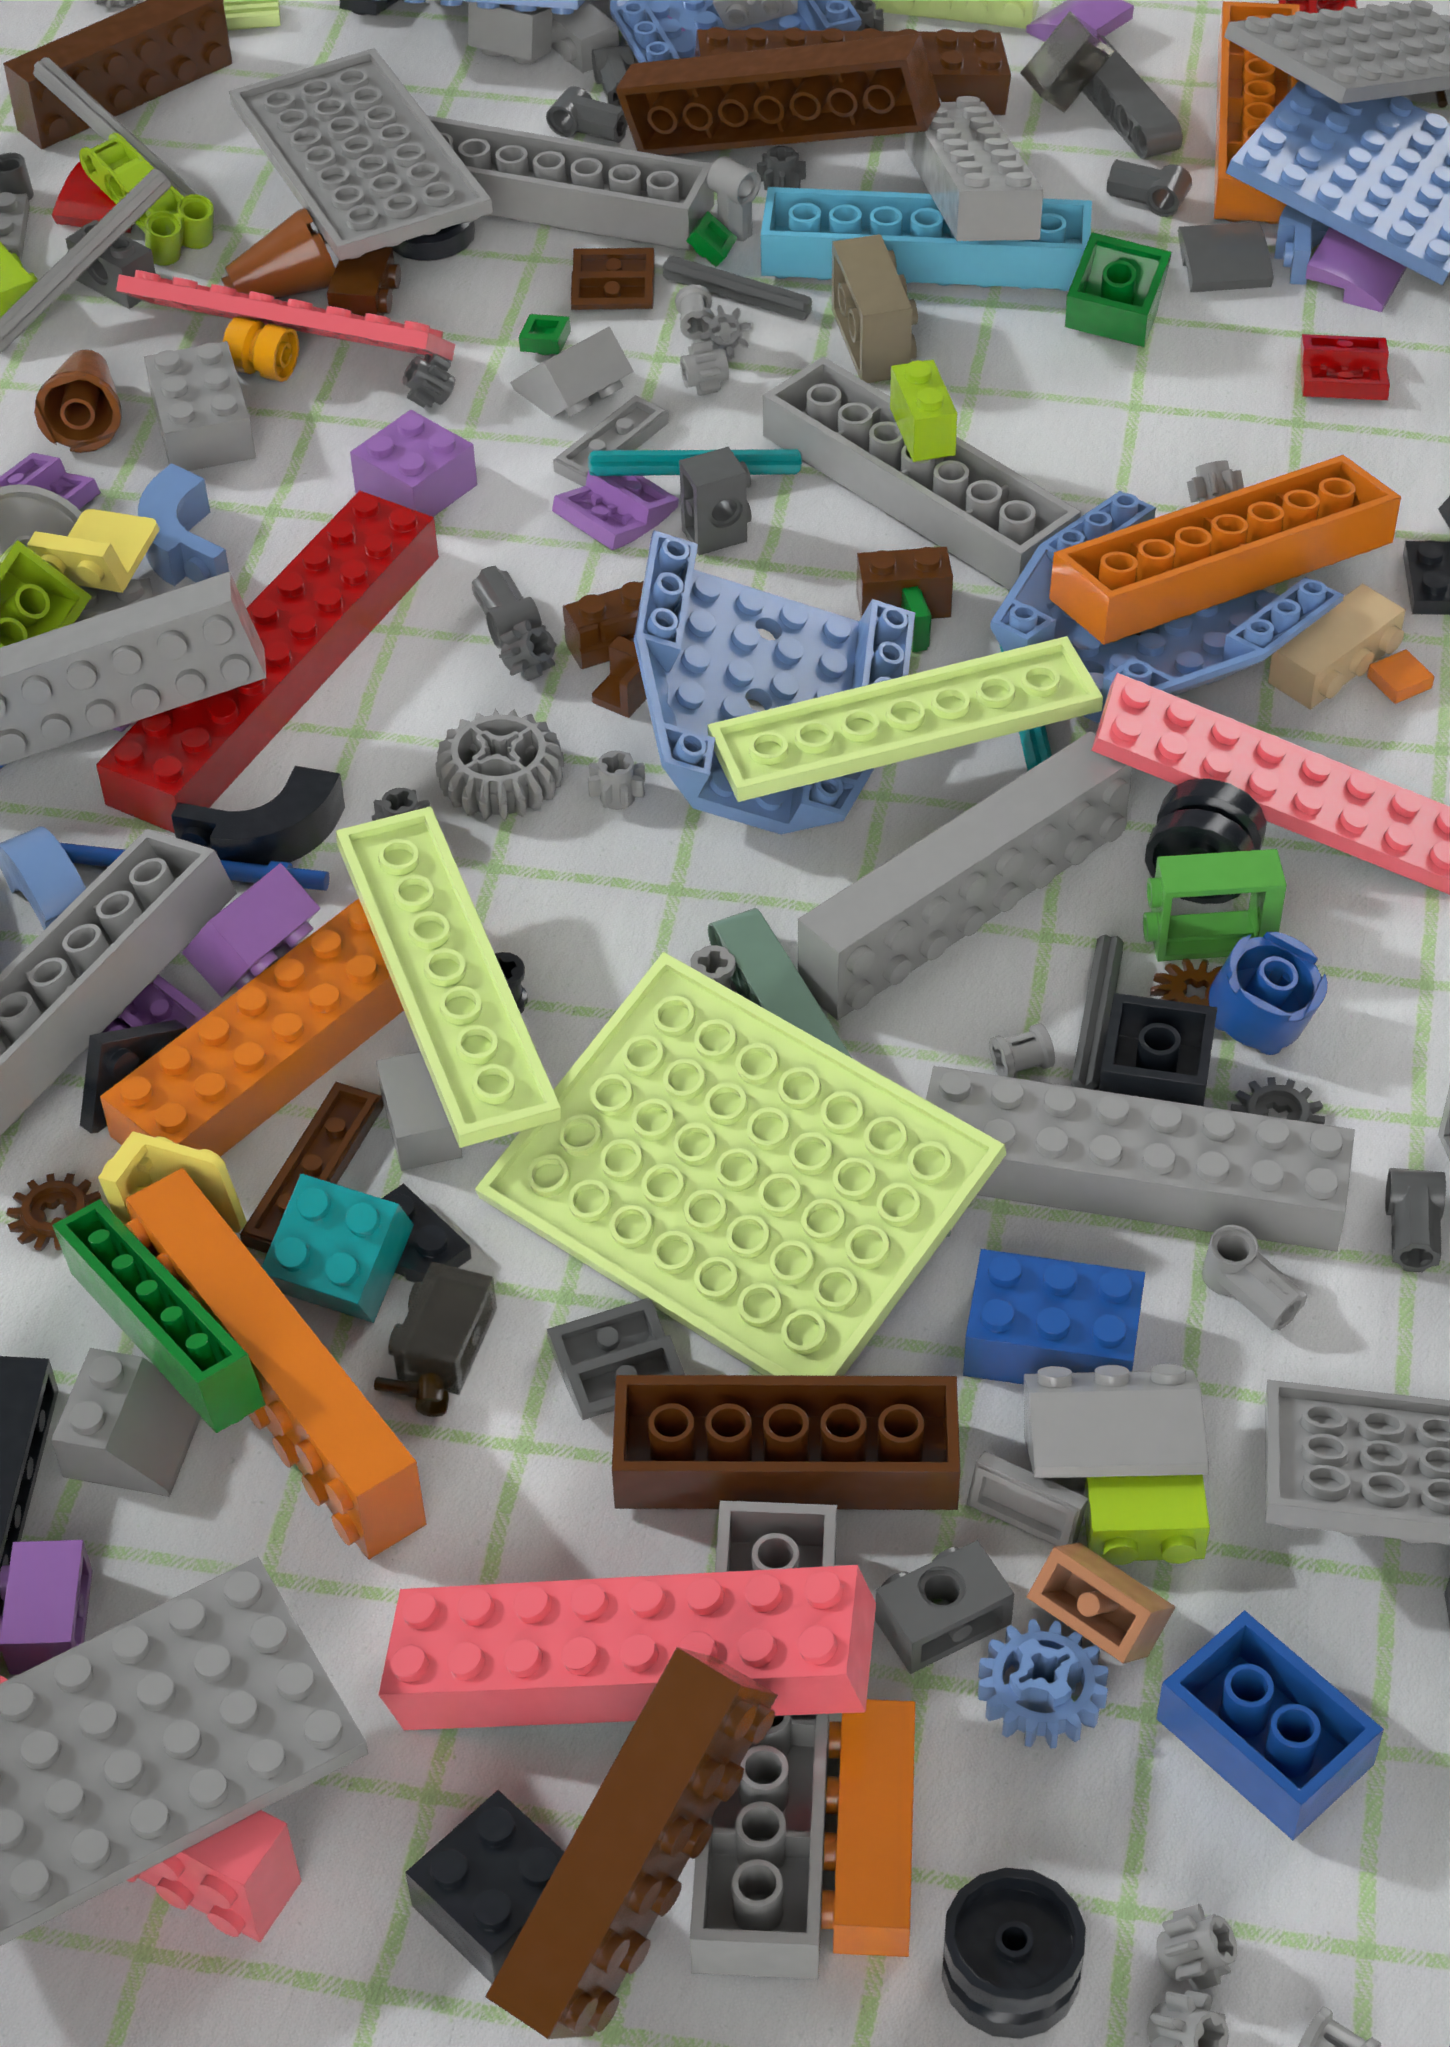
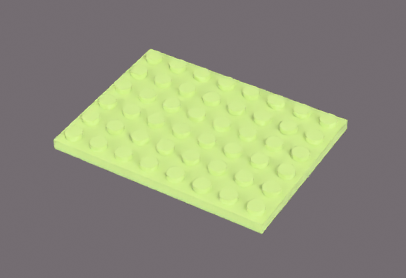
M663 952L554 1088V1093L561 1107V1120L520 1131L476 1186L475 1191L483 1201L641 1299L649 1298L652 1300L655 1308L763 1375L844 1376L1007 1153L1005 1144Z

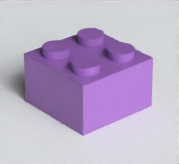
M411 409L350 451L355 493L361 490L432 517L477 486L474 445Z
M280 863L210 919L183 950L182 954L222 998L235 986L238 990L296 947L314 929L309 924V921L321 908Z

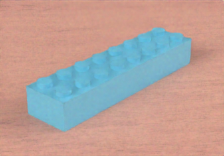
M768 187L761 229V276H775L777 278L803 277L816 278L818 280L832 279V241L881 234L887 250L894 251L898 275H904L906 284L915 282L936 283L943 286L959 284L977 285L979 287L1004 286L1021 289L1049 288L1069 291L1091 235L1092 201L1043 199L1040 240L956 241L930 194Z

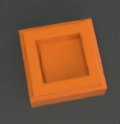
M1407 649L1370 664L1367 677L1394 704L1431 689L1435 677Z

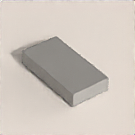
M984 1451L976 1461L966 1504L1055 1546H1061L1078 1541L1088 1498L1046 1478H1034L1032 1472Z

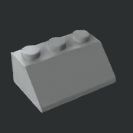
M1159 1364L1153 1366L1151 1371L1129 1372L1123 1366L1104 1365L1097 1367L1095 1372L1072 1373L1070 1369L1065 1367L1049 1366L1039 1369L1038 1374H1024V1440L1034 1478L1209 1474L1202 1393L1193 1370H1186L1185 1367L1176 1364Z

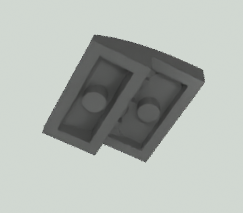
M1259 222L1182 226L1178 228L1182 264L1187 266L1190 292L1272 286L1274 276L1270 255Z
M649 1298L547 1329V1340L570 1397L582 1420L614 1411L616 1375H685L670 1335H665L653 1302Z

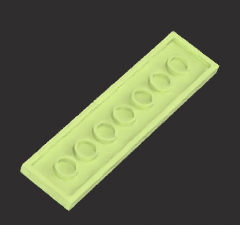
M1065 636L708 724L707 726L708 736L715 737L714 752L737 802L1100 712L1102 711L1103 696L1069 638Z
M432 807L336 830L338 848L459 1148L561 1120L560 1104Z

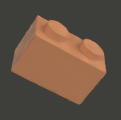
M1080 1542L1055 1546L1026 1596L1121 1663L1148 1657L1176 1608Z

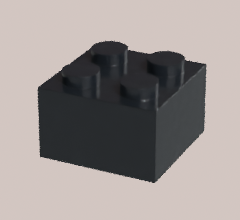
M1114 993L1101 1068L1099 1091L1204 1106L1217 1007Z
M497 1790L405 1872L412 1907L492 1984L565 1851L504 1794Z

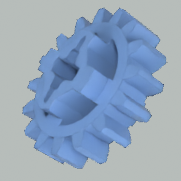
M1036 1619L1029 1620L1028 1633L1022 1635L1012 1625L1007 1627L1005 1644L992 1639L988 1646V1658H981L979 1663L978 1678L981 1680L978 1683V1700L987 1701L985 1717L988 1721L1003 1718L1002 1735L1006 1738L1017 1730L1024 1732V1743L1028 1747L1033 1745L1037 1736H1045L1050 1749L1057 1748L1058 1734L1065 1733L1074 1742L1079 1741L1081 1723L1095 1728L1098 1723L1099 1709H1105L1108 1667L1098 1665L1100 1649L1097 1646L1082 1649L1083 1636L1076 1631L1069 1637L1061 1635V1622L1059 1621L1052 1623L1049 1632L1041 1631ZM1013 1665L1015 1672L1010 1674L1009 1683L1004 1685L1003 1677L1008 1668ZM1081 1682L1083 1690L1074 1702L1071 1694L1075 1692L1076 1684Z

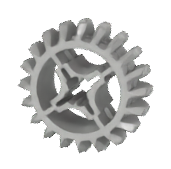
M495 708L493 715L484 717L477 712L474 721L470 722L460 719L459 727L457 729H448L445 740L439 742L435 766L440 788L443 790V795L449 797L453 807H463L467 816L479 811L485 821L492 814L500 815L504 821L507 815L511 813H517L524 817L528 807L540 810L543 800H552L555 788L561 787L564 757L560 749V742L557 739L556 733L550 732L547 722L536 723L532 714L521 718L514 709L508 715H500Z

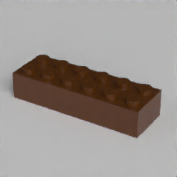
M146 0L3 63L17 130L41 150L91 128L34 76V65L44 57L50 58L113 117L233 64L223 0Z
M616 1375L612 1451L615 1509H719L720 1501L837 1505V1510H958L960 1446L957 1376Z
M679 1647L675 1649L485 1996L487 1999L547 2039L593 2036L595 2031L601 2032L609 2024L619 2005V1998L615 1994L627 1973H634L642 1964L649 1951L651 1941L646 1937L658 1915L662 1917L669 1912L680 1894L682 1883L678 1881L680 1874L689 1858L695 1859L699 1856L711 1837L713 1825L709 1821L721 1800L723 1802L727 1801L738 1788L744 1774V1768L740 1764L752 1743L756 1745L761 1742L769 1731L775 1717V1711L771 1707L778 1696L776 1693L716 1657Z

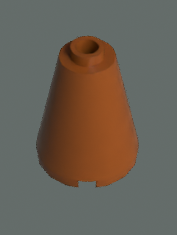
M302 208L227 265L225 270L228 276L221 278L225 287L236 289V292L248 295L250 291L274 296V299L328 288L336 268L320 233L312 229L310 223L314 221L307 209Z
M79 350L73 353L42 385L36 396L34 414L38 428L53 444L56 445L58 442L70 447L69 451L78 453L96 451L108 444L119 428L122 417L121 404L108 364L103 356L95 351Z

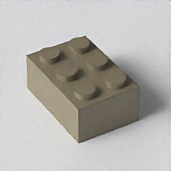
M881 234L832 241V312L859 378L867 383L891 380V366L910 363L911 359H916L917 357L916 341L912 333V325L918 323L916 302L914 299H908L905 277L903 274L898 275L894 251L887 250Z

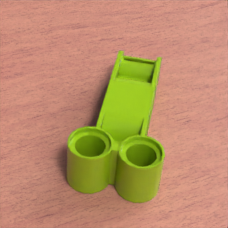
M115 132L109 135L107 141L91 149L83 147L79 150L80 162L85 173L115 204L123 199L152 169H155L120 134ZM171 185L135 222L145 233V246L152 250L154 264L168 266L176 263L180 259L182 246L191 249H202L211 244L213 240L214 208L212 202L205 196L190 194L183 197Z

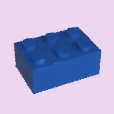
M981 1249L965 1337L963 1376L1024 1385V1374H1038L1039 1369L1049 1366L1065 1367L1070 1369L1072 1373L1095 1372V1369L1099 1366L1118 1365L1126 1367L1129 1372H1132L1145 1272Z
M1245 1610L1162 1682L1156 1717L1160 1723L1292 1841L1374 1766L1384 1731L1379 1724Z

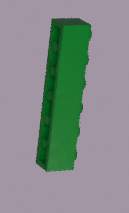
M100 1199L52 1225L71 1274L216 1434L230 1425L238 1423L247 1415L266 1405L248 1354Z

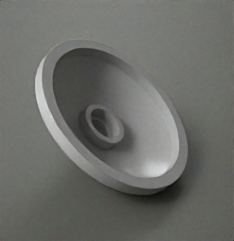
M22 484L0 487V556L17 540L27 546L35 531L68 536L82 512L67 499L41 487Z

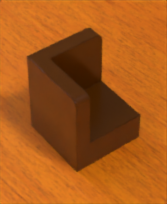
M618 636L609 645L610 674L592 692V702L630 718L647 698L635 644L631 640Z

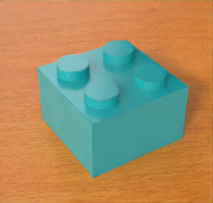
M300 1174L261 1267L285 1295L374 1323L414 1224L398 1203Z

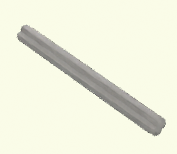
M44 57L41 61L36 62L34 65V76L105 141L114 132L120 134L154 168L160 170L183 197L190 194H198L50 58Z
M152 169L0 318V352H3L171 187L170 181L160 170Z

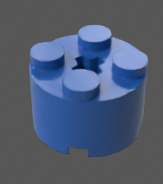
M1266 932L1263 937L1250 938L1251 935H1248L1237 942L1211 984L1209 1005L1217 1007L1216 1029L1225 1031L1236 1041L1256 1048L1266 1055H1275L1282 1048L1289 1046L1299 1038L1323 1002L1327 993L1328 981L1325 973L1323 977L1321 976L1315 965L1318 958L1308 946L1284 933Z

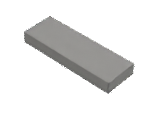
M635 395L553 459L554 472L581 486H585L589 470L588 456L590 452L594 450H636L669 423L668 411Z

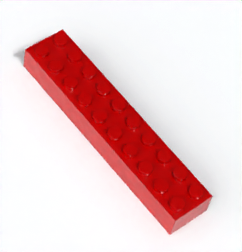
M359 490L246 608L264 647L266 678L138 720L96 764L105 805L172 833L175 832L171 815L178 802L210 808L437 561L439 556L434 517Z

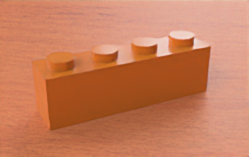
M867 1699L866 1712L842 1713V1722L830 1721L828 1758L840 1759L839 1777L827 1776L826 1814H838L837 1833L825 1832L824 1871H836L835 1891L822 1890L821 1929L833 1930V1954L909 1957L916 1701Z

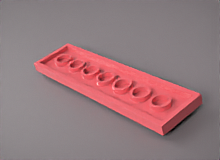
M135 270L134 277L120 274L118 276L116 291L151 304L230 319L236 316H243L260 320L265 325L272 323L292 328L298 332L425 356L426 354L430 356L436 354L443 359L451 361L453 359L455 344L442 339V331L431 329L429 325L418 322L405 321L402 324L390 321L391 319L388 317L366 313L364 317L352 314V311L338 307L327 306L326 309L314 307L312 303L295 299H288V302L274 299V296L252 291L248 295L236 292V289L211 284L210 288L198 285V282L178 277H173V280L160 278L158 274Z
M1119 673L1116 674L1110 685L1091 751L1175 785L1196 779H1213L1230 783L1248 793L1261 807L1267 822L1450 895L1449 806L1191 703L1188 700L1181 699L1141 681Z

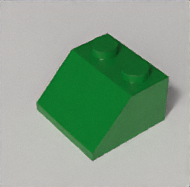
M1091 232L1067 294L1065 327L1145 347L1157 315L1172 252Z

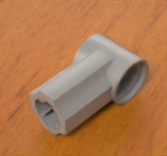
M722 156L711 166L707 177V184L710 190L717 193L718 220L738 237L736 241H745L752 236V201L759 192L761 177L758 172L729 157Z
M1224 1225L1216 1229L1211 1235L1202 1270L1203 1281L1209 1289L1218 1294L1233 1295L1272 1331L1275 1329L1280 1331L1294 1319L1295 1315L1305 1305L1307 1294L1258 1252V1242L1252 1232L1237 1225Z

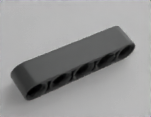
M1100 35L1064 45L1062 60L1066 73L1138 157L1144 159L1180 149L1182 145V130L1177 118L1104 36Z

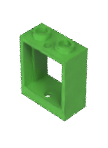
M1266 849L1157 857L1155 878L1147 879V899L1151 912H1144L1143 914L1144 938L1146 942H1153L1157 962L1183 960L1185 958L1228 957L1234 946L1243 937L1251 935L1250 938L1263 937L1266 932H1279L1287 884L1278 850ZM1251 893L1248 910L1171 915L1173 898Z

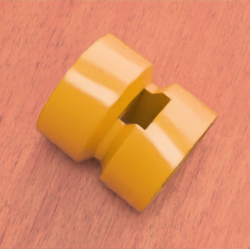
M236 316L229 322L222 342H228L236 371L246 374H253L258 371L262 378L278 382H284L292 375L299 354V339L294 329L272 323L265 325L260 320L243 316Z

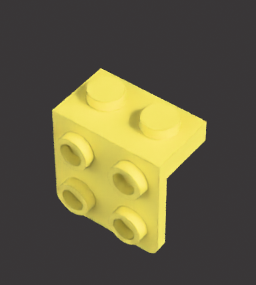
M87 509L81 513L68 536L35 531L27 546L78 586L123 593L160 528L153 518Z
M132 1131L113 1158L107 1161L101 1174L98 1176L112 1212L124 1225L131 1221L125 1198L181 1168L187 1172L234 1232H241L247 1223L224 1160L218 1154L208 1149L198 1150L176 1144L165 1137H152Z

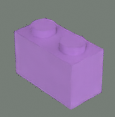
M83 1540L13 1542L10 1565H3L0 1571V1596L5 1601L3 1616H0V1652L3 1654L10 1675L21 1674L84 1643L93 1570Z

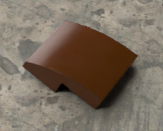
M573 248L571 310L653 309L654 248Z

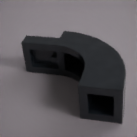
M294 766L285 787L273 800L260 807L245 811H225L178 802L171 815L175 837L214 849L220 860L269 865L270 861L291 863L318 847L336 827L345 809L341 775L335 772Z

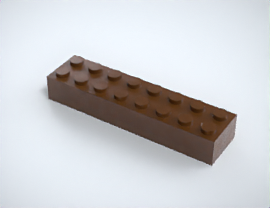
M712 27L710 29H697L695 57L921 33L937 94L941 102H956L957 97L974 96L980 98V102H984L993 115H1006L1011 81V71L1001 33L985 29L977 30L976 32H955L950 29L931 32L913 29L879 31L872 28L862 31H841L836 28H827L823 31L802 30L799 28L764 30L758 27L747 30H726L722 27Z
M921 33L632 63L616 87V92L637 151L657 155L926 132L941 105Z

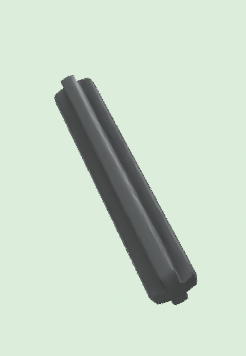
M669 256L663 264V277L670 281L687 286L692 284L706 287L710 293L799 320H806L812 311V299L807 295L677 256Z
M1104 934L1097 939L1071 1079L1072 1087L1099 1091L1113 996L1116 993L1124 942L1118 936L1110 937Z

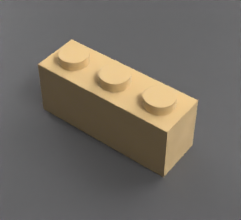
M1362 583L1344 596L1341 603L1272 654L1268 683L1311 710L1324 699L1333 698L1340 691L1341 687L1355 676L1365 674L1370 664L1376 662L1386 653H1393L1399 647L1404 637L1402 627L1406 609Z

